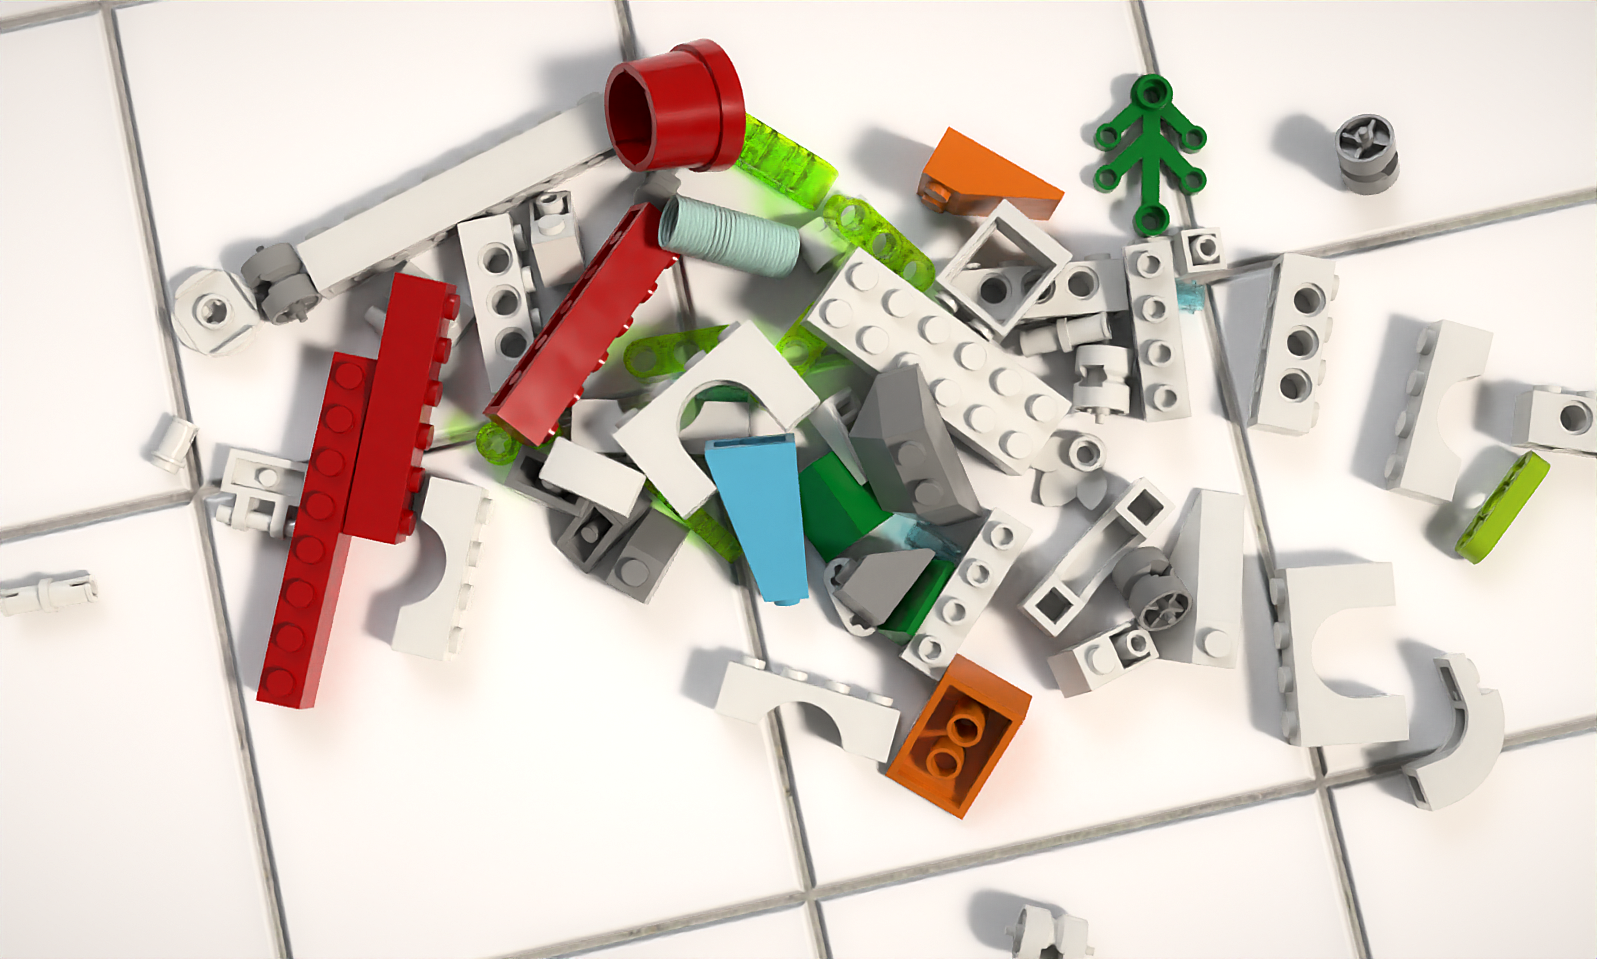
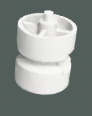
M1111 339L1102 340L1100 345L1077 347L1075 373L1081 377V381L1074 384L1072 410L1094 415L1095 424H1104V416L1129 414L1131 388L1125 384V380L1131 378L1133 374L1134 351L1111 345Z
M1024 904L1015 927L1006 926L1005 935L1013 936L1012 959H1084L1085 955L1094 956L1095 947L1087 945L1089 932L1087 919L1063 913L1055 919L1052 917L1050 910Z

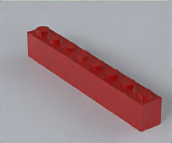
M334 351L255 701L298 710L314 708L352 536L342 533L377 359Z

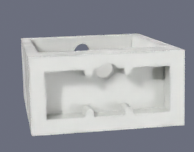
M1004 198L936 277L932 289L937 292L934 297L951 313L959 310L971 320L969 327L989 342L993 339L1000 344L1065 268L1073 255ZM996 229L1046 270L1001 324L951 283Z

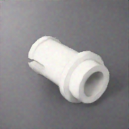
M173 416L172 423L158 451L153 450L151 455L155 456L151 464L176 475L179 468H185L186 465L182 462L200 428Z

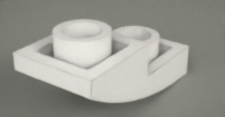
M1220 227L1182 230L1174 235L1133 239L1127 243L1128 246L1170 239L1175 280L1227 269Z
M557 436L539 478L628 518L647 476L608 457Z

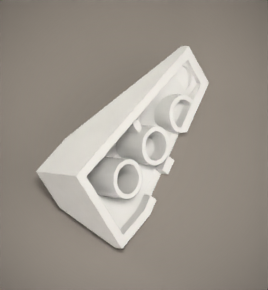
M1203 489L1199 491L1168 560L1175 571V577H1179L1193 599L1192 606L1186 616L1175 625L1160 631H1148L1159 654V657L1155 659L1236 669L1242 613L1245 495Z

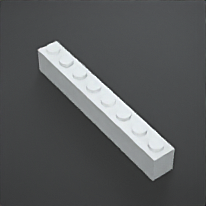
M599 92L589 93L577 101L576 107L564 113H561V111L551 112L538 121L539 125L525 132L522 130L510 132L500 139L499 145L487 151L483 149L472 151L461 159V164L447 171L445 169L434 170L422 178V183L408 190L406 188H399L391 191L384 196V202L370 209L367 207L355 209L344 217V222L330 229L329 227H320L309 232L305 236V241L295 246L317 291L331 300L459 236L457 223L508 212L528 202L529 199L536 198L618 157L611 143L606 125L604 109L605 92L602 94Z

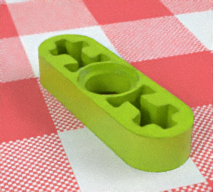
M1532 450L1523 454L1510 468L1464 531L1454 550L1473 565L1481 562L1492 551L1546 477L1551 465Z

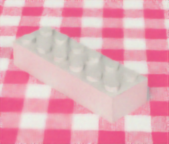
M859 246L848 254L800 322L803 327L874 378L878 374L918 363L948 432L1009 476H1024L1072 406L1070 401Z

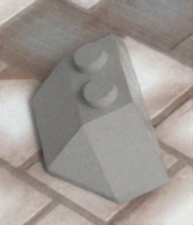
M916 363L878 374L848 438L882 511L939 527L981 518L983 516L982 508L919 364Z

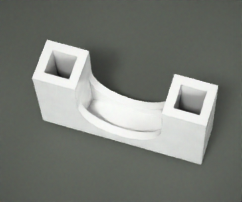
M750 318L742 325L738 321L729 325L717 337L721 342L708 354L704 350L696 353L683 366L687 371L674 383L670 379L662 382L649 395L653 400L640 412L636 408L631 409L615 424L619 430L612 435L613 438L684 520L688 519L719 492L717 487L684 450L680 438L682 414L687 404L697 394L715 386L740 388L751 394L786 434L820 405L818 396Z
M1393 561L1274 570L1275 578L1270 580V597L1272 603L1278 607L1279 622L1274 624L1273 634L1277 649H1281L1283 664L1282 667L1278 668L1277 680L1280 692L1285 693L1287 711L1282 712L1281 725L1284 736L1289 738L1290 745L1304 748L1409 741L1405 695L1381 694L1351 697L1339 695L1321 681L1312 661V644L1315 634L1321 624L1333 614L1346 609L1397 606Z

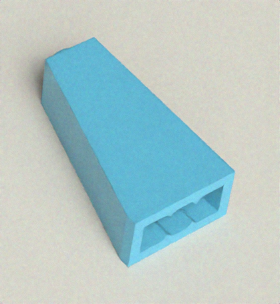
M794 433L706 441V462L764 602H774L777 606H792L800 603V599L809 598Z

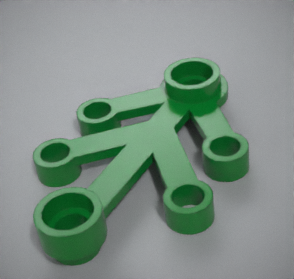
M1146 74L1139 77L1130 90L1131 103L1110 123L1100 125L1093 137L1094 144L1099 150L1103 152L1112 151L1119 144L1121 134L1142 117V134L1109 165L1101 166L1093 177V185L1098 192L1104 194L1111 193L1119 185L1121 177L1141 159V206L1133 215L1132 226L1134 231L1142 238L1159 237L1167 229L1170 222L1167 208L1159 203L1160 161L1179 179L1178 187L1187 196L1199 194L1207 183L1204 171L1193 167L1160 134L1161 118L1180 136L1178 142L1183 152L1196 154L1201 151L1207 142L1206 131L1200 126L1193 125L1172 103L1174 94L1171 84L1166 78L1158 74ZM1153 91L1157 95L1158 101L1155 103L1146 101L1144 92ZM1103 131L1111 132L1114 135L1115 141L1109 144L1103 142L1100 133ZM1186 135H1197L1200 144L1198 146L1188 144ZM1100 174H1111L1114 178V184L1109 186L1102 184ZM1186 176H1195L1199 180V187H1189L1185 180ZM1144 216L1154 218L1156 221L1154 229H1147L1143 226L1142 218Z

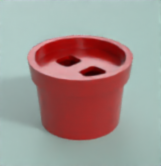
M701 38L678 44L668 53L617 64L611 70L606 82L604 95L606 125L613 148L621 162L628 169L634 172L687 168L693 172L701 173L725 171L735 164L742 151L745 139V101L737 71L730 57L719 44L713 40Z

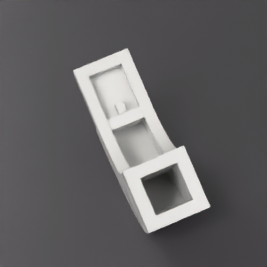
M1446 653L1433 658L1452 709V724L1446 740L1432 754L1401 766L1417 808L1431 812L1450 806L1475 791L1493 770L1503 745L1505 712L1499 689L1478 687V683H1480L1478 669L1474 662L1466 657L1465 653Z

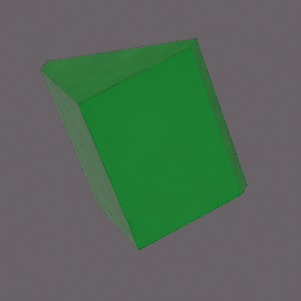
M834 451L814 461L798 474L803 532L826 564L895 515L882 511L869 481L861 486Z

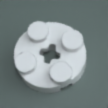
M215 269L199 271L187 278L179 286L174 296L177 301L174 306V313L171 312V322L176 335L189 348L213 358L231 356L245 349L255 339L257 332L263 328L265 323L259 296L251 290L245 279L231 272L216 271ZM214 303L220 307L226 305L227 308L224 314L225 319L220 323L217 321L209 323L207 319L212 314L209 307Z

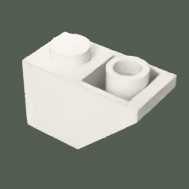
M571 191L561 193L546 192L537 198L529 199L531 242L544 288L578 281L586 270V262Z
M1133 618L1084 639L1046 659L1066 699L1092 692L1159 657V654L1149 632L1140 626L1136 618Z

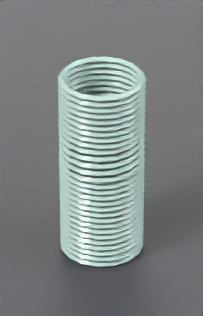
M679 194L673 195L666 203L658 229V241L663 250L679 253L680 255L683 254L684 256L687 255L688 257L691 256L692 258L695 257L707 262L711 261L717 265L735 268L736 270L739 269L740 271L743 270L744 272L747 271L748 273L751 272L752 274L755 273L756 275L774 278L775 280L778 279L779 281L786 279L791 274L800 249L799 232L794 226L760 218L759 216L756 217L755 215L752 216L751 214L748 215L747 213L734 209L731 210L720 205H712L711 203Z

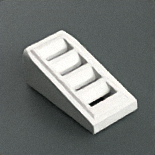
M848 385L821 403L808 416V419L862 486L868 482V479L848 438L862 406Z

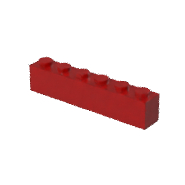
M650 202L630 207L482 414L521 444L539 447L541 443L545 444L554 436L559 427L557 420L565 408L572 407L580 399L584 392L582 384L591 372L595 373L604 365L609 356V352L606 350L615 338L621 337L630 328L634 320L631 315L640 303H645L654 294L658 287L655 281L662 271L670 268L680 257L679 253L663 250L660 247L658 229L662 212Z
M398 272L394 274L342 534L392 545L405 542L406 536L413 534L417 520V512L412 510L415 493L419 494L423 488L426 474L425 468L421 467L423 452L430 449L434 436V425L429 424L432 408L438 407L443 392V383L438 381L441 364L448 362L451 353L452 340L447 338L450 320H456L460 308V295L456 294V285Z

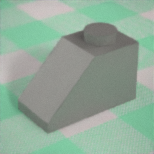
M522 444L503 485L530 500L558 512L582 519L589 501L540 479L539 475L549 455Z
M641 490L628 518L589 502L582 519L575 517L556 545L588 574L630 531L653 500Z
M652 508L627 542L605 582L639 602L649 605L691 528Z
M930 548L868 554L857 562L850 559L836 575L835 580L840 584L832 594L871 626H878L885 622L936 553Z

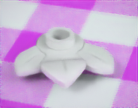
M1080 433L1069 440L1059 437H1050L1030 465L1044 472L1039 488L1040 500L1043 506H1061L1077 497L1084 507L1093 510L1102 502L1108 488V482L1102 469L1107 460V450L1099 437L1090 433ZM1085 447L1090 450L1092 458L1089 463H1082L1078 460L1077 451L1079 448Z

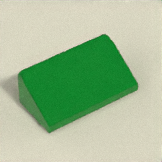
M931 560L885 622L877 626L878 632L901 647L903 645L906 646L915 636L956 569L954 567L956 564L945 560Z

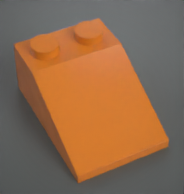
M948 127L922 171L916 194L922 197L921 202L926 207L941 214L946 210L953 215L989 217L1005 198L1030 220L1049 221L1066 192L955 129Z
M956 653L939 682L936 683L885 776L962 820L1024 722L1033 696Z

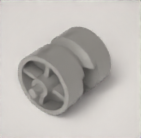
M1360 114L1345 121L1335 135V148L1345 186L1352 192L1360 195H1375L1386 191L1396 182L1400 173L1393 126L1386 118L1376 114Z
M279 243L264 248L263 245L257 247V253L243 264L240 272L255 294L264 295L265 298L260 304L272 324L283 325L296 319L303 323L308 320L306 314L322 301L323 295L317 291L309 274L299 272L303 264L290 243Z
M1146 546L1129 552L1117 562L1112 571V581L1122 597L1128 600V606L1140 626L1147 631H1160L1175 625L1186 616L1192 606L1193 599L1179 577H1175L1174 569L1164 553L1157 547Z

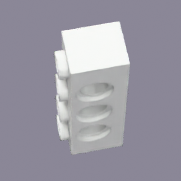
M509 213L457 223L490 392L494 396L544 328L541 311L539 308H532L530 292L536 291L531 266L524 267L521 251L528 249L522 224L515 225ZM498 255L508 256L509 264L504 271L500 273L489 271V264L494 257ZM508 296L516 297L518 300L516 310L509 315H499L497 311L499 302ZM515 338L525 339L526 349L524 353L517 358L507 357V344Z
M1170 239L1124 246L1122 248V256L1124 258L1126 288L1143 420L1146 423L1190 418L1192 413Z
M1289 252L1282 253L1273 261L1247 429L1300 437L1310 433V428L1316 426L1320 412V405L1318 402H1315L1317 385L1320 386L1326 373V360L1321 359L1323 345L1329 341L1333 329V318L1328 317L1330 301L1335 300L1340 285V277L1335 275L1337 261ZM1295 294L1302 295L1309 301L1310 311L1308 314L1300 312L1295 307ZM1289 336L1296 337L1302 342V356H1296L1289 351L1287 346ZM1283 378L1289 379L1295 384L1297 389L1295 399H1289L1281 392L1280 383Z
M1095 253L1086 255L1084 261L1068 262L1045 290L1046 297L1042 300H1036L1015 326L1057 323V319L1067 317L1070 321L1100 314L1104 311L1108 314L1109 319L1121 318L1129 310L1124 258L1111 259L1110 253ZM1023 260L1002 261L998 263V268L981 269V264L967 263L951 283L1001 324L1026 295L1025 284L1031 281L1037 282L1046 270L1040 265L1024 266ZM1079 278L1085 281L1089 289L1088 295L1084 297L1074 295L1068 287L1069 279ZM985 285L997 286L1002 291L1003 301L996 304L985 301L981 295V288ZM957 310L955 313H951L950 311H948L951 315H953L969 327V323L971 322V320H969L959 310Z
M1534 385L1533 390L1516 395L1510 447L1597 459V392L1578 391L1575 396L1561 394V387ZM1562 410L1571 418V428L1569 430L1564 428L1561 423L1560 415Z
M997 506L991 509L955 565L956 569L915 636L903 647L898 657L939 682L1034 530Z

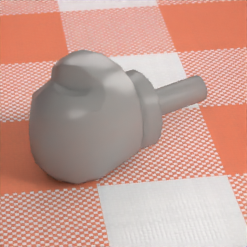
M679 169L659 170L650 173L634 192V205L650 202L663 213L668 200L673 195L679 194L677 190L682 182L675 176Z

